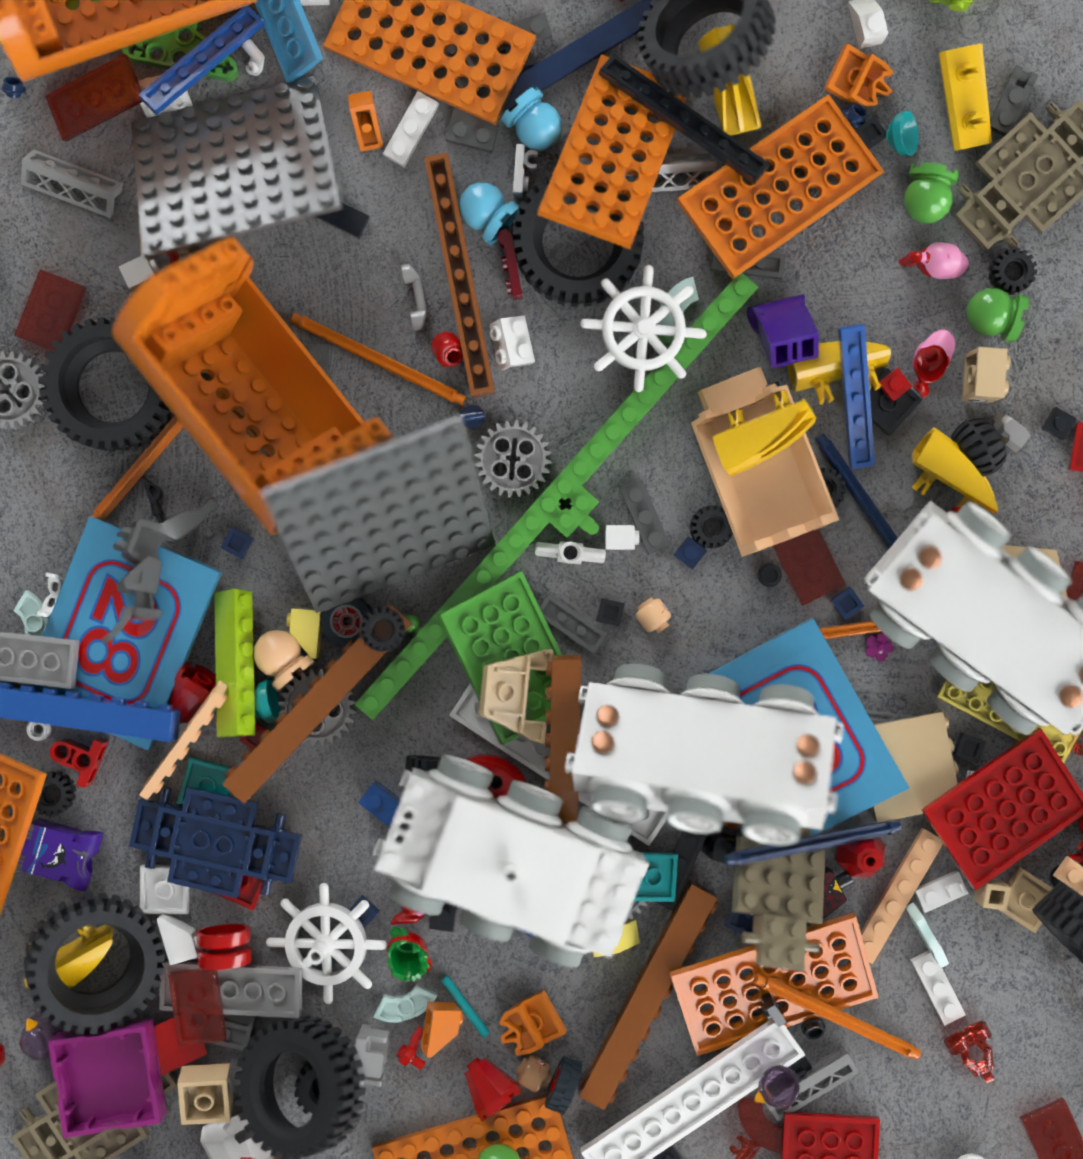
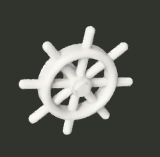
M651 265L644 267L642 286L630 288L622 293L617 290L609 279H603L601 286L613 301L608 306L603 320L582 319L580 323L586 329L602 330L603 341L608 353L594 364L595 370L602 371L614 360L624 367L635 370L634 390L636 392H641L644 388L645 371L657 369L665 364L671 368L678 378H684L686 371L674 358L683 344L684 337L703 339L707 335L704 329L687 328L685 326L684 315L679 306L693 293V288L686 286L672 298L668 293L652 287L653 267ZM641 298L640 316L628 301ZM651 299L663 305L652 316H650ZM619 308L631 322L613 321ZM670 313L674 326L656 325ZM613 331L631 332L620 343L617 344L615 342ZM656 335L674 336L668 349ZM638 341L636 359L624 353L625 350ZM647 341L660 356L646 360Z
M322 883L319 886L320 903L308 906L302 911L288 899L281 900V907L294 919L287 929L285 938H268L266 945L268 947L285 948L286 956L291 966L302 968V978L323 985L324 1002L331 1004L333 1002V985L342 983L351 976L365 989L371 988V980L359 967L365 958L366 950H384L387 947V943L384 940H367L364 927L358 919L369 907L367 900H362L350 911L341 905L329 903V886L327 883ZM320 916L321 931L309 920L310 918ZM330 917L340 921L332 931L330 930ZM302 926L313 938H298L300 927ZM349 929L353 939H339ZM299 948H312V950L304 959ZM339 949H355L352 961ZM332 957L343 969L332 972ZM322 962V971L311 965H318Z

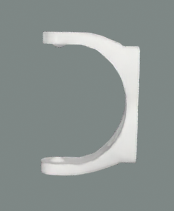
M46 572L45 576L49 577L48 589L50 595L45 598L42 609L37 611L36 614L43 617H48L52 613L53 607L49 606V601L51 598H55L56 602L63 585V579L57 574ZM54 582L58 583L57 591L53 590Z

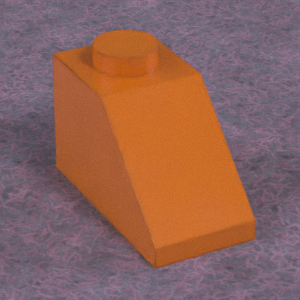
M372 91L348 95L349 109L360 152L384 147Z
M427 1001L421 1049L426 1057H433L458 1035L459 1026L463 1023V1013L455 1002Z

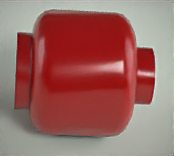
M441 332L432 340L431 352L442 366L453 367L464 359L460 339L453 332Z

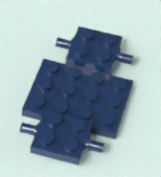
M167 787L161 788L158 801L139 799L129 847L138 848L148 853L145 868L155 869L157 855L171 858L168 883L237 898L240 894L243 875L263 880L260 890L262 895H270L273 881L293 882L302 834L289 832L283 828L286 814L276 813L274 826L254 825L259 802L248 800L243 804L237 797L193 787L186 788L183 807L174 806L168 802L171 788Z

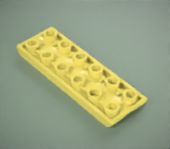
M947 679L943 683L937 695L939 699L1018 741L1027 736L1009 726L989 706L987 698L997 688L992 680L989 683L980 681L971 692L959 689ZM1051 723L1048 726L1038 725L1035 729L1040 728L1043 730L1057 754L1065 763L1081 731L1076 736L1071 732L1066 735Z

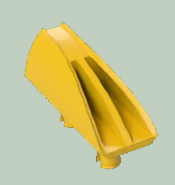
M729 24L728 26L714 28L698 42L700 52H704L720 43L731 33L736 25ZM743 74L738 76L739 83L734 86L732 82L727 83V90L720 92L719 88H715L714 95H712L721 129L730 136L761 127L750 74L746 78Z
M982 43L939 52V65L954 151L992 143Z
M839 341L819 343V358L786 365L794 392L814 387L820 405L824 403V395L828 403L834 400L828 383L842 379ZM866 342L869 386L871 389L872 384L874 389L877 390L881 385L875 370L887 367L891 357V349L887 345Z
M781 390V402L775 393L772 396L776 405V411L746 423L742 410L735 409L736 419L731 412L728 413V419L732 428L713 435L712 438L722 466L730 477L778 454L799 439L815 423V414L805 399L790 404L788 392Z
M933 427L912 452L913 464L924 470L915 484L912 485V488L917 491L922 486L920 490L921 495H925L935 479H938L964 495L956 507L962 508L969 501L984 507L993 514L998 512L995 494L986 476H981L976 467L961 452L958 444Z
M92 925L82 927L77 930L81 937L58 949L55 961L56 972L64 984L73 988L100 963L112 944L115 928L108 925H102L96 929Z

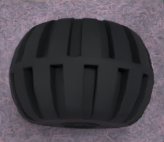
M972 418L962 422L951 435V439L958 444L961 452L983 477L995 473L1006 461V448L998 431L984 418Z

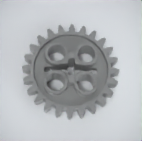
M1 351L0 378L2 382L0 381V425L3 429H8L9 424L12 429H17L18 423L26 427V419L35 422L33 414L42 415L38 408L43 406L42 404L44 403L40 397L39 390L45 389V386L39 384V377H46V375L38 374L41 370L40 366H34L35 360L31 358L27 360L26 355L20 354L18 356L14 351H11L10 355L4 351ZM14 368L15 375L12 379H9L8 371ZM29 387V396L23 398L22 391L24 388ZM9 390H10V392L12 393V395H14V396H11V395H8V394H7V393L9 392ZM16 399H18V400L22 403V407H21V408H20L18 402L16 401ZM9 401L11 408L5 413L3 406Z
M506 420L505 428H502L497 423L496 432L490 428L488 429L489 438L481 436L485 444H477V448L482 450V452L474 455L476 458L481 459V462L476 463L475 467L483 469L478 473V476H486L483 481L484 485L492 483L490 491L499 488V496L504 491H507L509 498H511L513 492H516L517 496L521 498L522 490H525L530 495L529 487L532 486L538 490L536 482H545V479L541 476L542 473H550L545 468V465L552 464V461L546 459L552 452L544 451V448L549 443H541L540 440L544 434L536 436V427L530 431L527 430V422H525L523 427H519L518 420L515 421L514 426H510L508 420ZM517 438L516 456L520 458V461L515 462L514 479L510 480L511 464L506 459L511 457L513 439ZM506 440L509 443V449L502 453L497 451L496 444L498 441ZM524 442H528L533 446V451L528 455L522 454L519 450L520 445ZM497 464H504L507 467V472L503 476H496L493 471L494 467ZM521 466H527L531 470L530 476L526 479H522L517 475V471Z
M310 669V676L303 671L301 672V680L294 676L293 682L295 685H285L289 692L281 693L286 700L278 703L285 707V710L280 711L279 715L284 711L288 714L294 708L291 703L300 694L305 696L311 690L308 685L317 676L322 678L325 675L324 669H320L318 675H316L314 669ZM350 691L338 704L340 706V714L335 716L329 713L321 722V729L313 730L302 744H305L308 739H311V746H315L317 740L320 741L321 746H324L326 739L332 744L335 742L334 735L340 739L343 737L341 729L347 732L350 730L346 723H353L355 720L350 717V714L357 712L356 709L351 708V705L355 704L357 700L349 698L354 691Z

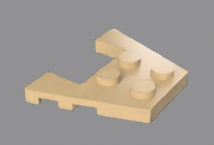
M544 649L484 665L479 715L535 743L545 744L546 722L525 720L530 669L547 671V662H552L554 650Z

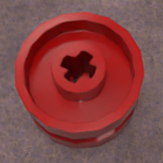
M229 923L199 929L196 932L197 945L203 949L197 953L198 967L205 970H226L249 964L252 961L251 948L245 944L251 939L250 926Z

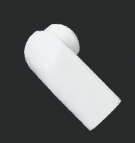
M248 39L242 45V48L250 56L249 65H246V71L250 75L257 76L263 71L265 57L255 43Z

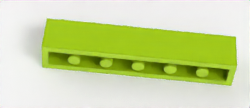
M231 589L214 593L216 684L220 680L228 685L224 693L227 696L226 700L220 708L216 707L217 737L236 738L255 735L252 591Z

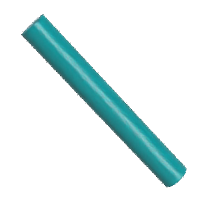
M448 975L444 976L440 980L443 986L481 1037H486L490 1033L488 1028Z

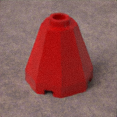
M185 662L175 676L169 705H173L175 710H181L180 723L190 722L216 686V674L202 665L196 664L193 668L189 667L190 662Z
M879 837L837 845L835 861L844 871H848L851 877L870 878L885 865L886 845Z
M477 1057L466 1065L469 1070L464 1074L476 1114L482 1122L509 1103L512 1097L517 1096L523 1091L518 1081L487 1058H483L480 1061Z

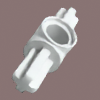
M560 541L559 544L537 542L535 547L536 556L558 558L557 562L579 565H581L582 561L604 563L606 556L604 549L583 547V543ZM567 546H573L577 550V556L572 560L564 557L563 551Z

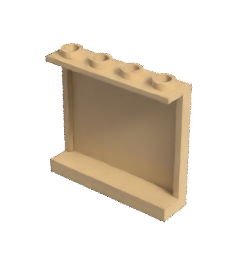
M936 709L932 713L874 724L910 787L871 807L872 818L875 822L880 823L924 814L921 810L922 808L958 784L956 775H959V769L956 761H953L951 753L954 751V744L952 739L948 738L947 728H949V720L947 715L943 714V711Z

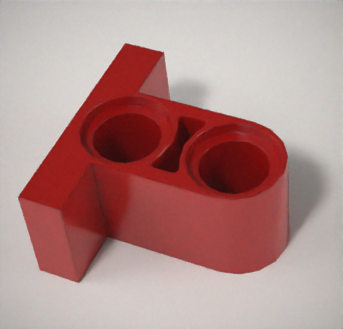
M102 737L94 739L91 747L72 739H64L52 744L49 751L50 757L59 764L79 771L80 775L76 785L86 788L93 783L109 740ZM61 745H64V746L67 747V749H68V755H67V756H63V755L61 754V752H60V747H61ZM83 754H86V755L89 756V758H90V764H89V766H88V765H85V764L83 763V761H82V756H83Z

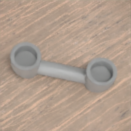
M410 264L401 265L405 284L412 283L417 311L410 312L413 329L417 331L423 328L427 316L422 281Z

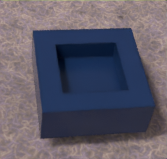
M231 527L220 548L240 559H244L254 538Z
M687 536L673 556L693 570L707 550Z
M848 587L830 600L843 620L848 619L865 607L851 587Z
M362 894L349 910L352 911L362 900L369 902L368 909L358 918L365 928L380 910Z

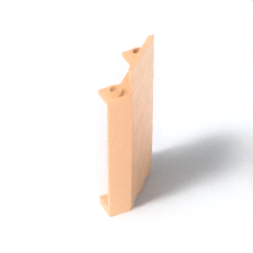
M761 367L698 391L705 411L699 413V418L691 422L742 557L839 521L806 432L778 454L739 474L730 477L724 470L712 437L732 428L728 419L729 412L736 419L735 409L742 410L746 423L776 411V405L772 396L775 393L781 402V390L787 391L790 404L794 403L787 385L777 387L776 384L767 386L768 384Z

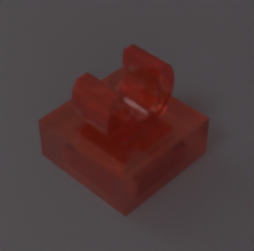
M739 1135L736 1138L742 1144L741 1149H737L734 1145L730 1146L729 1149L733 1154L737 1155L735 1159H753L762 1146L756 1140H747L746 1137Z

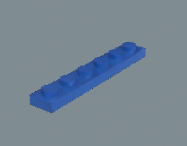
M248 5L244 6L139 93L140 100L158 115L264 26L263 19Z
M860 323L838 328L848 458L851 469L875 465L865 325Z

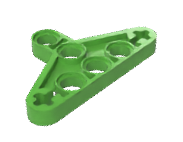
M201 22L134 44L141 51H134L131 54L129 48L134 47V45L122 48V52L129 61L170 69L175 64L174 59L178 54H188L206 37L199 33ZM182 31H190L192 33L189 41L182 42L179 40V35ZM155 49L163 50V56L159 60L151 58V53ZM228 56L218 66L226 68L227 64H230L233 69L232 71L229 70L225 74L223 69L214 67L204 77L231 82L237 78L239 68L236 62Z

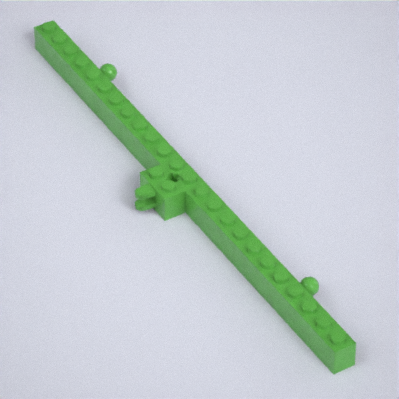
M743 273L729 283L690 327L704 329L707 335L703 339L684 337L680 350L674 356L684 370L690 366L758 289V286ZM657 335L665 347L671 345L674 336ZM667 364L652 370L644 379L643 390L641 392L634 390L423 628L420 626V620L416 615L408 614L405 616L412 623L406 632L415 633L416 636L355 703L369 718L374 720L448 637L437 615L494 585L549 523L566 538L578 526L589 535L593 536L598 533L600 527L589 516V513L597 506L599 501L582 486L678 379ZM561 499H569L571 501L569 505L572 508L570 510L566 508L561 510L559 508L561 505L559 501Z

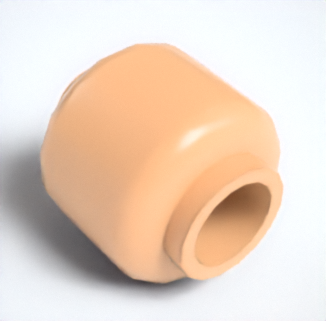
M651 597L637 607L636 619L646 632L656 630L657 633H660L669 626L667 621L671 618V612L661 599H653Z

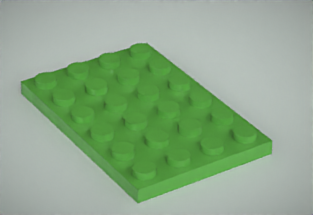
M522 571L509 576L437 615L479 702L484 665L544 649L554 650L553 655H562ZM530 669L525 720L546 721V709H551V700H546V686H551V676H547V671ZM489 720L500 745H505L521 736Z

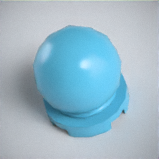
M533 87L517 98L515 101L518 105L511 113L507 109L501 120L508 128L516 126V135L527 148L544 151L553 147L560 139L562 118L557 109L548 103L541 102L543 93L538 87L535 89Z
M490 183L470 185L462 193L458 205L460 216L467 226L476 231H484L482 238L489 245L498 241L497 234L503 227L509 229L515 221L516 214H519V206L514 201L506 204L501 191Z

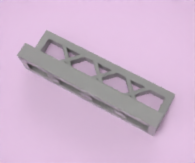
M32 150L22 159L21 185L109 218L113 216L114 201L122 192V182L37 150ZM29 171L35 172L41 181L36 182L29 179ZM50 180L58 181L63 190L55 189ZM72 189H80L86 198H78ZM98 196L106 199V208L100 206L95 197Z
M708 151L666 154L659 174L665 179L660 184H655L652 192L690 190L701 182L697 176L702 171H711V175L717 171V158ZM640 155L632 156L637 162L644 161V158ZM683 172L689 176L682 183H677L672 179L676 174Z
M843 1046L812 1064L811 1067L813 1069L793 1081L789 1078L762 1095L766 1102L765 1104L777 1122L783 1119V1111L795 1112L859 1073ZM847 1065L851 1068L843 1074L836 1073ZM829 1076L827 1084L823 1086L815 1085ZM808 1089L807 1096L803 1098L795 1097ZM788 1101L787 1108L778 1113L775 1108Z

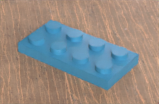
M257 0L255 3L256 8L264 21V28L287 83L296 81L323 59L300 0Z

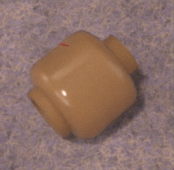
M530 1055L528 1058L523 1057L515 1072L518 1075V1083L533 1092L539 1091L541 1087L546 1089L552 1078V1075L549 1074L550 1065L535 1055Z

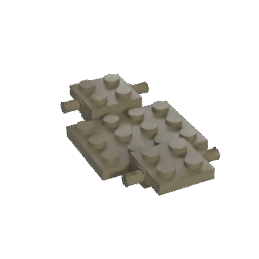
M1077 101L1070 109L1063 112L1054 102L1047 106L1045 110L1054 118L1048 129L1030 112L975 163L991 182L976 193L966 183L957 190L967 201L963 208L953 217L985 251L1002 239L1013 250L1020 242L1011 234V231L1023 217L1041 234L1083 196V168L1080 166L1083 163V104L1080 101Z
M800 827L799 838L809 837L812 828ZM736 837V851L768 845L756 842L748 837ZM817 849L735 866L732 912L754 915L753 933L743 932L741 937L747 938H741L742 943L755 944L757 966L804 971L806 951L819 952V948H812L820 947L819 943L808 942L806 939V924H822L825 850Z
M172 1071L162 1076L165 1096L177 1087L178 1081ZM53 1081L35 1094L46 1113L42 1116L34 1117L28 1106L21 1109L18 1113H20L26 1124L21 1130L14 1133L11 1138L24 1159H69L73 1155L76 1159H113L146 1138L150 1132L146 1126L127 1129L111 1128L95 1134L63 1138L58 1109V1088L56 1081ZM166 1102L167 1113H169L172 1109Z

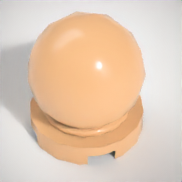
M268 631L258 639L254 646V661L258 669L265 675L274 677L275 681L271 685L277 692L286 687V684H290L289 681L294 678L293 674L297 673L300 676L301 672H305L315 662L309 654L305 657L301 656L299 643L287 631Z

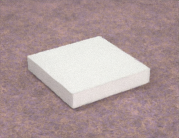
M145 865L140 866V908L144 914L189 913V887L167 882L170 865H155V869L145 868Z

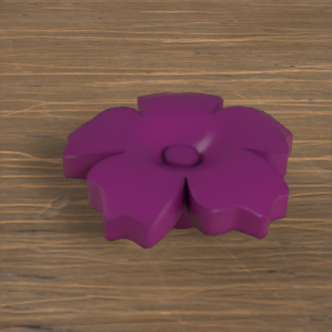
M884 633L877 634L876 638L873 635L866 638V645L870 646L865 649L866 656L871 658L876 656L877 661L880 662L885 661V658L888 657L886 652H893L894 646L891 641H887L888 636Z

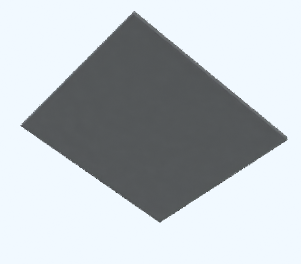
M316 76L304 77L290 83H280L276 86L256 89L252 92L233 95L229 98L209 101L205 104L186 107L181 110L162 113L154 117L142 118L131 122L142 255L144 259L342 209Z
M461 416L261 491L316 613L328 611L335 606L351 602L366 594L374 593L389 585L397 584L407 578L418 576L425 571L441 567L448 562L464 558L469 554L495 545Z

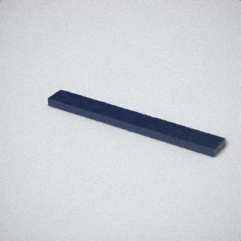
M652 0L639 1L521 73L506 102L504 110L508 109L511 111L518 105L515 100L533 87L535 89L538 87L541 92L598 58L601 54L603 55L637 34V32H640L639 23L640 21H645L643 18L645 10L651 11L649 4Z

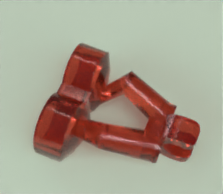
M978 1021L964 1028V1032L958 1031L946 1037L943 1042L951 1055L961 1054L962 1063L973 1076H981L985 1083L989 1084L995 1080L990 1071L995 1067L992 1047L985 1041L990 1039L992 1034L985 1021ZM974 1045H977L983 1051V1060L977 1063L971 1059L968 1051Z

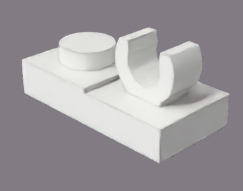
M516 144L513 198L523 199V191H528L529 177L524 176V166L530 171L537 170V164L529 163L528 159L530 157H538V152L529 150L525 153V144Z
M957 870L919 886L915 891V895L924 913L968 894Z

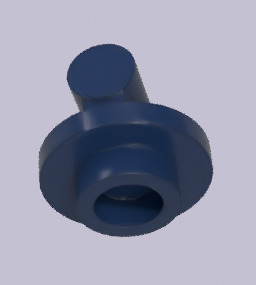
M469 405L460 413L464 426L470 429L479 428L485 420L484 410L477 405Z

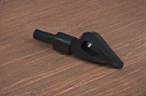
M141 477L151 504L153 516L157 518L158 523H163L162 514L164 512L159 503L163 494L162 490L146 478ZM152 487L158 491L156 496L151 491Z

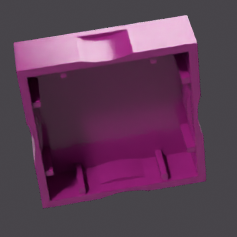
M152 1018L125 1022V1025L118 1027L117 1023L110 1024L112 1030L104 1032L103 1026H97V1034H90L89 1028H84L83 1034H78L75 1030L59 1032L48 1041L53 1077L58 1088V1109L63 1138L95 1134L111 1128L127 1129L161 1123L167 1114V1107Z

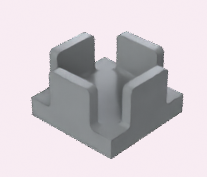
M362 1024L356 1039L355 1048L358 1053L354 1055V1060L361 1059L363 1065L357 1068L358 1074H365V1081L359 1082V1087L362 1084L382 1085L384 1078L382 1070L383 1064L387 1061L389 1031L371 1029L372 1025Z

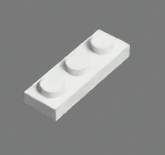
M417 91L383 155L405 168L438 109L439 102Z
M928 950L910 959L943 1025L945 1026L965 1016L966 1014L941 966L939 967L930 951Z

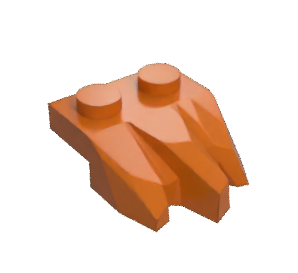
M846 44L841 50L824 89L845 102L864 106L878 105L876 95L886 97L893 92L885 83L884 77H890L894 71L885 61L874 54L867 56L850 44Z
M544 989L520 1000L507 1010L499 1021L501 1026L509 1028L501 1035V1043H517L515 1049L516 1056L537 1051L543 1048L545 1043L561 1037L567 1032L565 1025Z

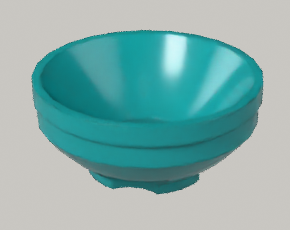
M911 111L898 113L893 118L891 124L888 125L886 132L890 148L894 149L901 156H912L918 148V125Z
M265 680L260 682L254 691L255 715L271 724L275 723V720L280 716L281 708L278 704L277 691L271 685L272 681Z

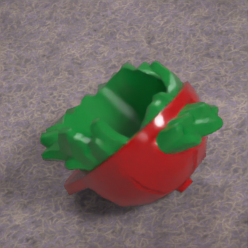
M392 927L389 932L391 940L387 946L388 969H391V975L401 981L404 979L405 982H408L410 979L414 982L416 979L420 980L421 976L429 972L432 967L426 942L420 935L412 931H406L403 927Z

